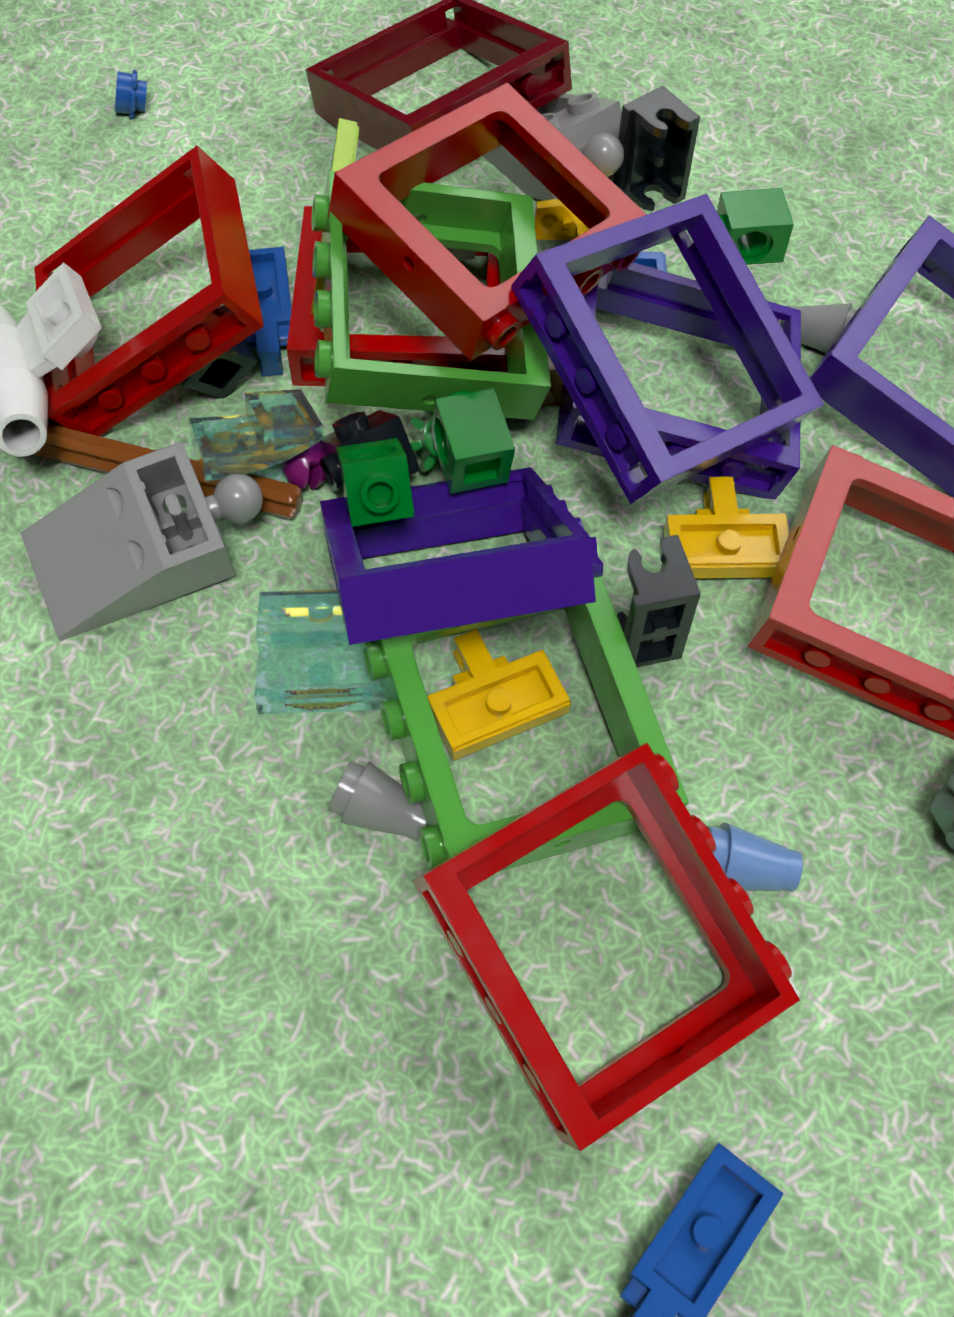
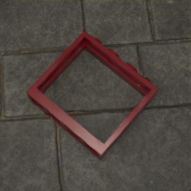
M442 0L305 69L316 114L338 127L339 118L357 122V126H359L358 139L376 150L505 83L510 84L535 109L572 90L569 41L474 0ZM452 8L454 12V20L446 18L445 13L446 11ZM459 49H463L497 65L492 70L407 115L371 96Z

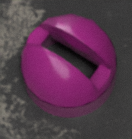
M318 441L297 442L306 444L308 448L288 459H280L283 474L288 483L298 485L302 490L306 488L307 483L309 488L315 489L326 480L319 459L326 455Z

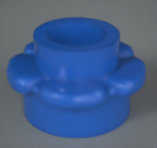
M133 70V73L117 71L115 112L130 115L129 119L132 120L135 118V111L145 112L147 81L137 80L138 72L136 70Z

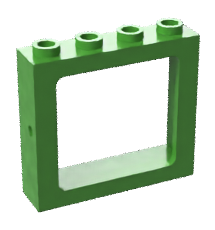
M329 171L324 195H314L312 207V231L322 232V242L316 241L314 245L313 278L323 279V290H316L313 321L314 327L324 328V340H317L314 372L315 377L325 378V403L434 412V403L437 398L447 397L452 393L463 390L475 392L494 388L505 418L534 420L551 388L548 354L531 323L520 329L515 338L506 346L508 373L350 359L346 240L349 238L342 232V223L331 212L328 217L334 173L336 172ZM423 182L411 189L408 197L399 201L445 248L489 252L495 255L499 262L500 284L523 271L535 254L538 253L532 196Z
M602 577L594 578L596 602L362 643L363 659L368 676L371 681L381 680L387 701L380 703L381 717L389 741H400L406 763L399 765L400 779L405 797L409 804L420 803L426 820V827L419 829V839L423 856L429 869L522 814L482 825L474 824L467 819L412 651L414 644L564 609L619 757L648 743L654 754L662 755L669 762L679 782V789L676 792L685 807L689 804ZM613 802L500 871L640 832V829L627 807L622 803Z

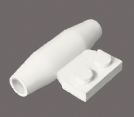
M64 262L26 302L28 310L19 325L11 314L0 306V448L13 456L23 457L32 455L39 451L46 442L48 393L42 376L56 367L63 370L74 357L85 355L95 344L98 332L102 329L82 277Z

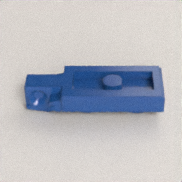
M284 246L249 250L264 327L247 337L246 341L251 349H257L261 377L283 375L280 346L287 345L292 309Z
M718 1142L627 1276L630 1281L619 1297L635 1309L630 1317H707L784 1193Z

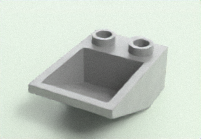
M594 92L579 95L565 93L536 109L606 176L614 174L621 167L624 159V149L618 139L622 113L620 101L598 98L597 93ZM502 145L483 155L487 161L526 195L544 201L557 199Z
M181 441L120 464L22 531L20 534L58 639L62 641L108 625L236 576L215 520L224 518L230 522L243 523L253 519L259 513L263 503V495L258 483L249 476L232 474L223 478L217 484L213 495L204 497ZM180 504H183V505L186 506V509H185L184 512H183V509H182V507H181Z

